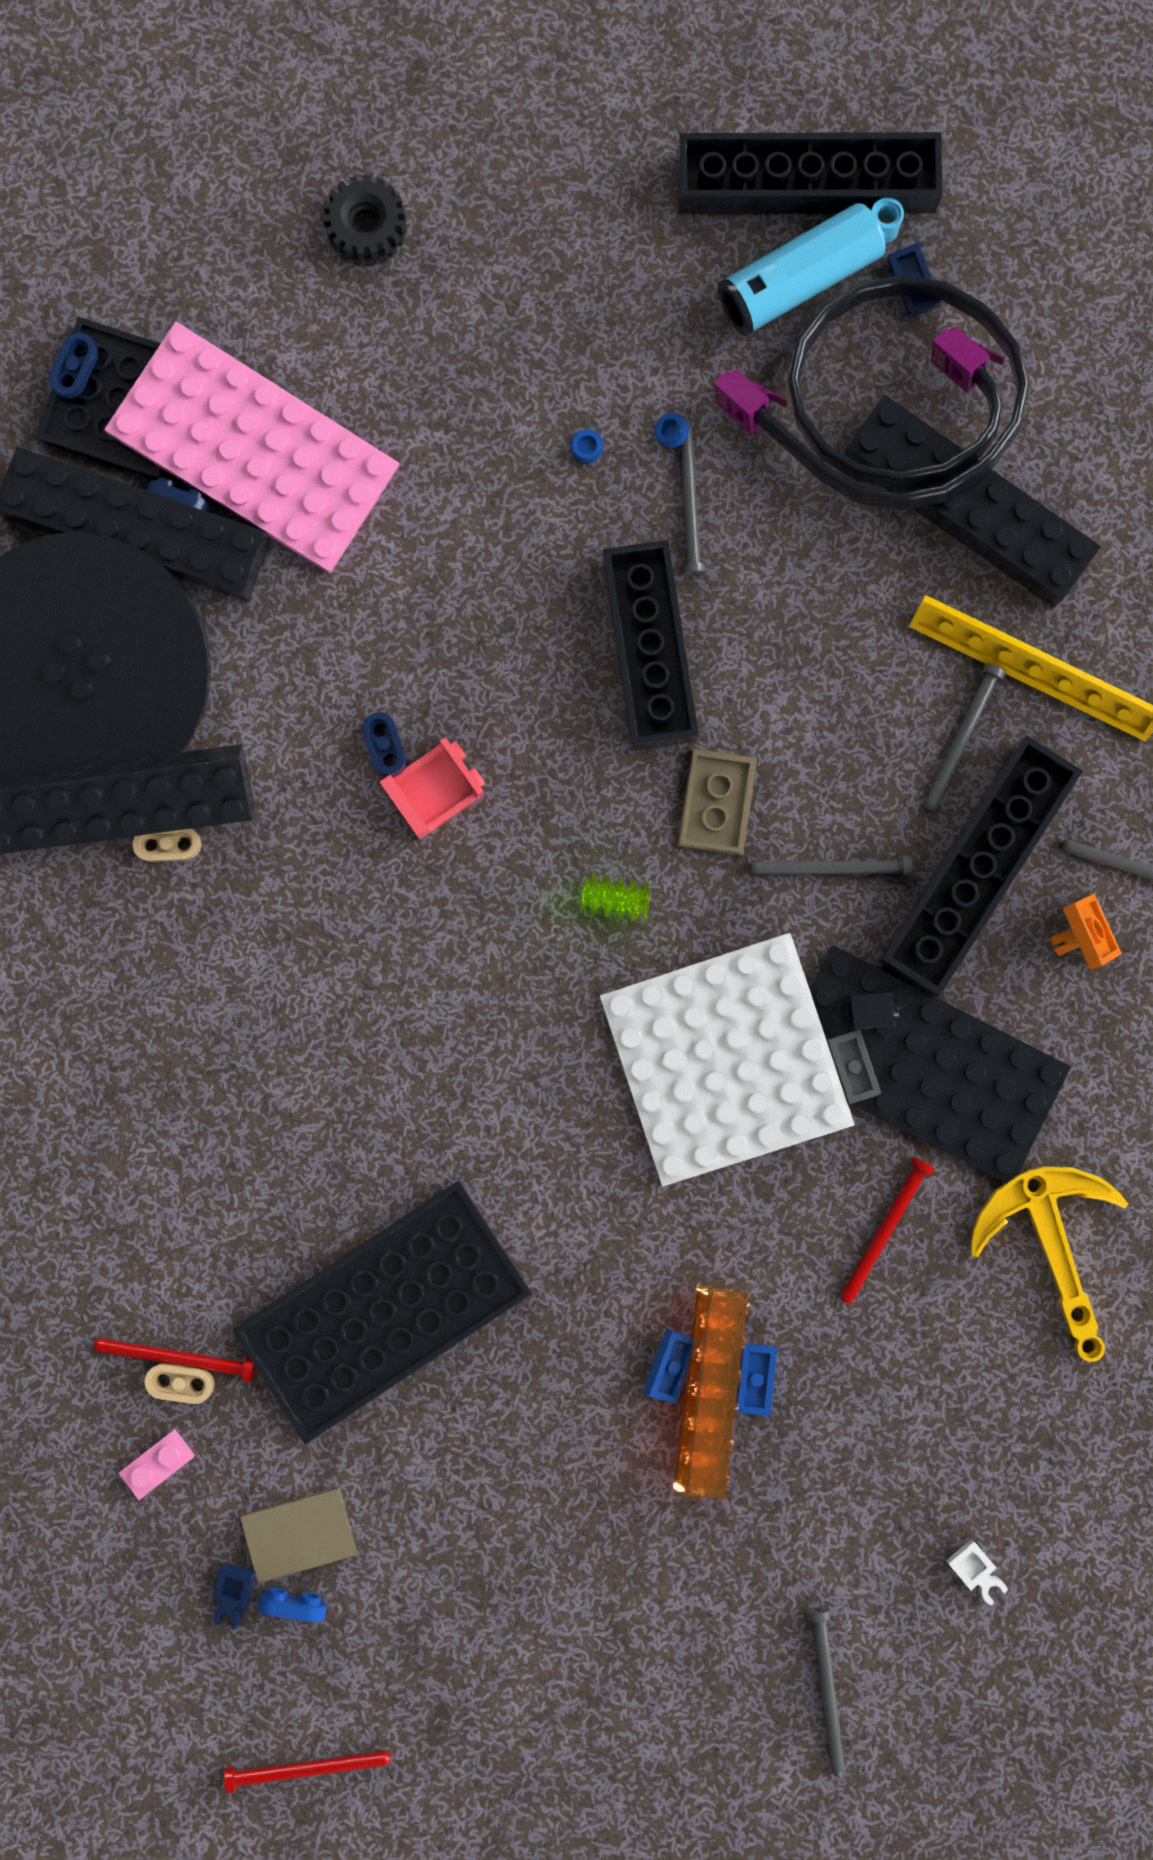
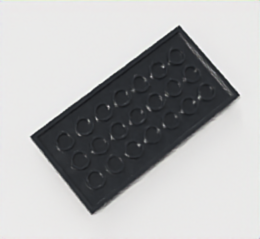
M832 945L809 989L826 1040L855 1031L849 1029L846 999L848 996L892 992V999H897L899 1005V1019H894L895 1026L860 1029L881 1094L852 1103V1105L1004 1183L1017 1176L1071 1066Z
M458 1180L235 1327L232 1331L306 1445L532 1295L533 1292L461 1181Z

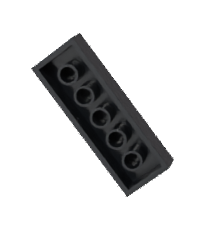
M669 540L603 549L602 562L631 751L697 742L699 732Z

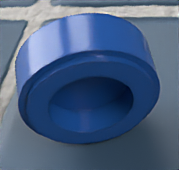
M676 413L663 415L655 426L657 440L668 448L681 446L689 434L687 421Z
M584 429L573 436L571 440V453L578 462L591 464L601 457L603 441L597 432Z

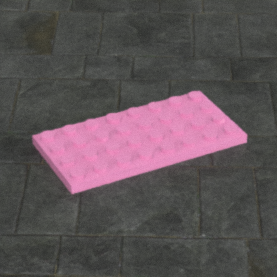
M176 321L104 429L114 439L195 490L202 492L208 498L257 529L265 531L267 535L331 574L399 467V462Z

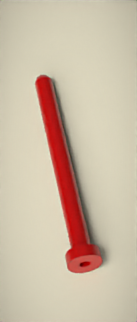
M916 1157L912 1159L910 1164L914 1166L913 1170L841 1294V1301L846 1304L852 1303L924 1176L926 1173L930 1176L935 1168Z
M101 1338L95 1340L93 1347L94 1350L101 1353L241 1375L242 1381L252 1382L254 1377L255 1365L249 1357H246L245 1362Z
M382 1751L237 1772L235 1766L225 1767L226 1793H234L237 1790V1786L387 1766L391 1762L390 1753Z

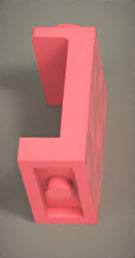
M446 737L440 740V744L406 767L400 775L393 778L389 775L380 781L384 790L419 839H422L484 796L481 788L485 784L484 780L475 768L470 771L462 761L466 758L465 753L456 741L450 744Z

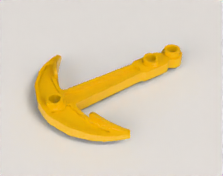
M1042 1166L1026 1170L996 1189L978 1214L971 1239V1255L976 1257L980 1255L991 1237L1008 1223L1006 1217L1026 1208L1059 1292V1305L1069 1334L1076 1338L1074 1343L1075 1352L1085 1361L1095 1362L1103 1356L1105 1346L1101 1338L1096 1335L1098 1325L1088 1295L1082 1290L1056 1199L1061 1196L1077 1194L1078 1197L1104 1200L1123 1209L1127 1207L1128 1203L1114 1187L1100 1177L1072 1167ZM1036 1179L1039 1185L1038 1189L1031 1192L1028 1189V1182ZM1075 1308H1080L1082 1311V1316L1078 1320H1073L1071 1316ZM1087 1340H1091L1093 1343V1348L1090 1352H1084L1082 1349L1083 1343Z

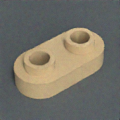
M193 829L139 835L133 839L135 854L148 862L191 860L198 855L201 849L200 836ZM188 838L190 840L189 848L181 850L179 846L180 841ZM150 840H156L157 848L154 851L147 850L146 846Z
M168 1363L157 1364L148 1371L145 1377L146 1390L152 1397L191 1404L205 1401L212 1394L215 1385L214 1378L208 1370ZM161 1374H166L169 1377L170 1383L168 1386L160 1384L159 1376ZM193 1379H200L202 1381V1390L198 1391L193 1388Z

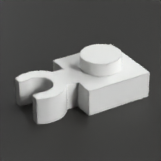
M972 1538L946 1560L970 1590L979 1584L980 1595L989 1605L994 1604V1601L988 1594L992 1586H998L1004 1593L1008 1591L1000 1578L990 1576L996 1567Z

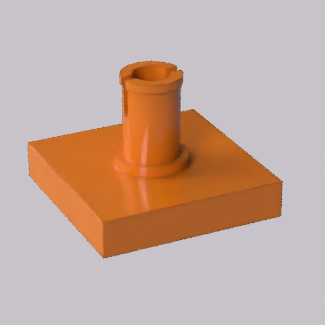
M1095 893L1063 908L1072 929L1051 937L1052 946L1064 941L1066 942V944L1054 949L1059 956L1080 947L1089 969L1093 970L1122 954Z

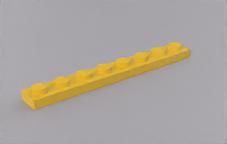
M927 595L922 599L909 624L910 628L984 664L989 663L998 666L1007 675L1145 742L1153 732L1152 704Z

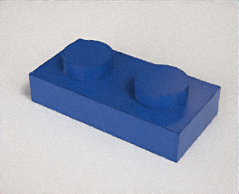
M666 1328L643 1393L677 1405L700 1340Z
M743 1342L736 1412L770 1416L777 1346Z

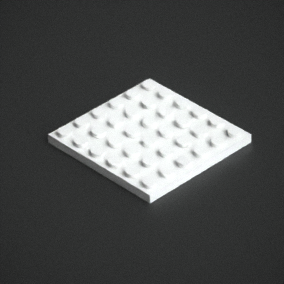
M791 933L600 995L662 1187L855 1125Z

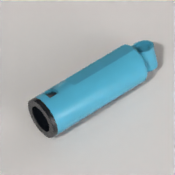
M882 198L874 204L870 211L864 204L855 203L720 281L717 285L720 302L735 329L741 335L747 336L880 259L885 253L886 243L892 242L899 233L904 217L902 205L893 198ZM886 218L889 219L892 223L885 224L881 222L879 219Z

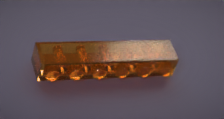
M697 1284L691 1334L692 1343L690 1344L673 1487L687 1497L725 1498L726 1487L730 1481L728 1466L730 1453L734 1447L732 1432L734 1419L738 1412L736 1401L737 1388L742 1378L740 1363L742 1350L746 1343L744 1333L745 1319L750 1309L749 1292L735 1287Z

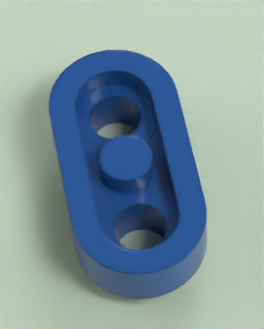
M271 1587L267 1589V1592L261 1593L259 1596L257 1610L265 1615L308 1622H319L325 1619L327 1603L321 1600V1595L306 1592L302 1593L301 1597L287 1595L288 1591L286 1589Z

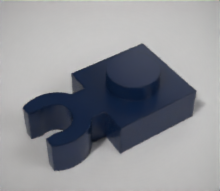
M225 1562L221 1565L213 1600L222 1602V1605L214 1613V1624L218 1625L222 1621L224 1614H228L232 1619L230 1629L234 1630L240 1624L243 1617L241 1609H245L250 1603L256 1572Z

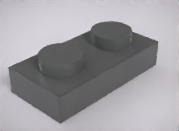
M860 1029L826 1040L847 1103L852 1104L880 1095L881 1091Z

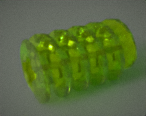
M592 872L584 884L580 913H583L588 904L590 905L592 915H596L599 908L603 907L604 916L609 918L613 909H616L617 918L622 920L626 911H629L631 922H635L639 914H642L645 924L651 895L649 882L645 881L640 890H638L635 879H631L628 886L624 887L622 877H618L614 885H611L609 875H605L601 883H598L596 873Z

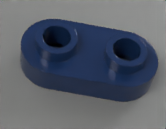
M74 333L65 339L49 375V383L58 396L65 399H73L83 392L98 358V348L91 337L84 333ZM87 350L84 357H77L79 351ZM68 379L74 380L70 387H64V383Z
M158 477L156 481L149 480L145 491L208 512L210 503L205 500L206 495L192 488H188L187 492L175 488V483L162 477Z
M382 712L373 713L363 723V736L374 768L380 775L384 777L391 775L393 778L400 775L406 768V754L397 726L392 718ZM378 728H386V733L383 736H376ZM388 758H396L394 765L386 766Z

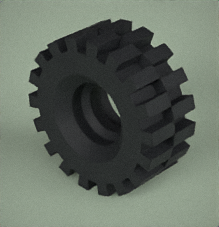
M363 175V181L359 182L357 176L350 177L351 184L346 186L344 181H341L337 184L339 192L336 193L332 189L328 194L330 203L325 201L323 222L328 239L336 253L340 252L342 259L348 261L349 258H352L353 265L360 266L361 260L366 261L367 267L374 266L373 260L378 258L380 264L387 261L386 255L389 253L394 257L398 253L396 246L402 247L405 241L403 234L407 233V225L402 200L399 194L396 195L394 187L390 184L385 187L384 180L377 177L376 182L373 183L371 175ZM364 212L373 213L378 219L377 227L368 233L358 232L353 227L355 217Z

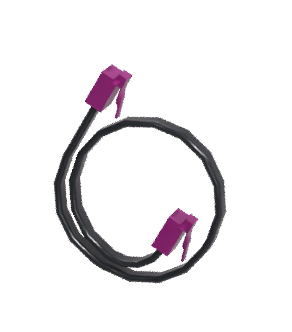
M900 275L858 284L824 305L798 339L789 375V391L796 426L817 456L769 414V400L786 407V398L764 388L763 385L751 382L737 368L732 373L727 370L714 382L716 403L750 435L761 427L822 483L858 504L901 511L945 502L982 479L991 471L1019 433L1029 383L1019 343L995 312L988 306L946 281ZM900 294L942 300L980 323L1009 358L1017 391L1010 424L991 450L978 463L943 485L903 493L860 486L831 469L823 462L857 482L899 489L943 481L981 458L996 438L1002 404L997 384L987 372L988 360L1003 365L1005 357L983 347L980 343L972 341L956 326L950 330L946 328L933 340L931 363L966 393L976 385L987 398L990 411L989 423L977 442L939 464L899 471L862 465L828 445L805 414L799 383L806 354L829 322L862 302Z

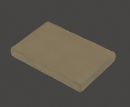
M692 748L677 847L743 856L757 758Z
M340 1486L248 1512L240 1516L258 1583L356 1556L358 1553Z

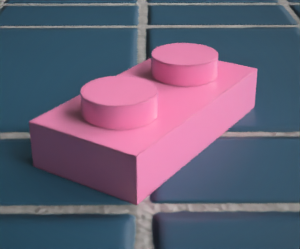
M174 1429L120 1471L119 1475L137 1499L140 1500L195 1455Z

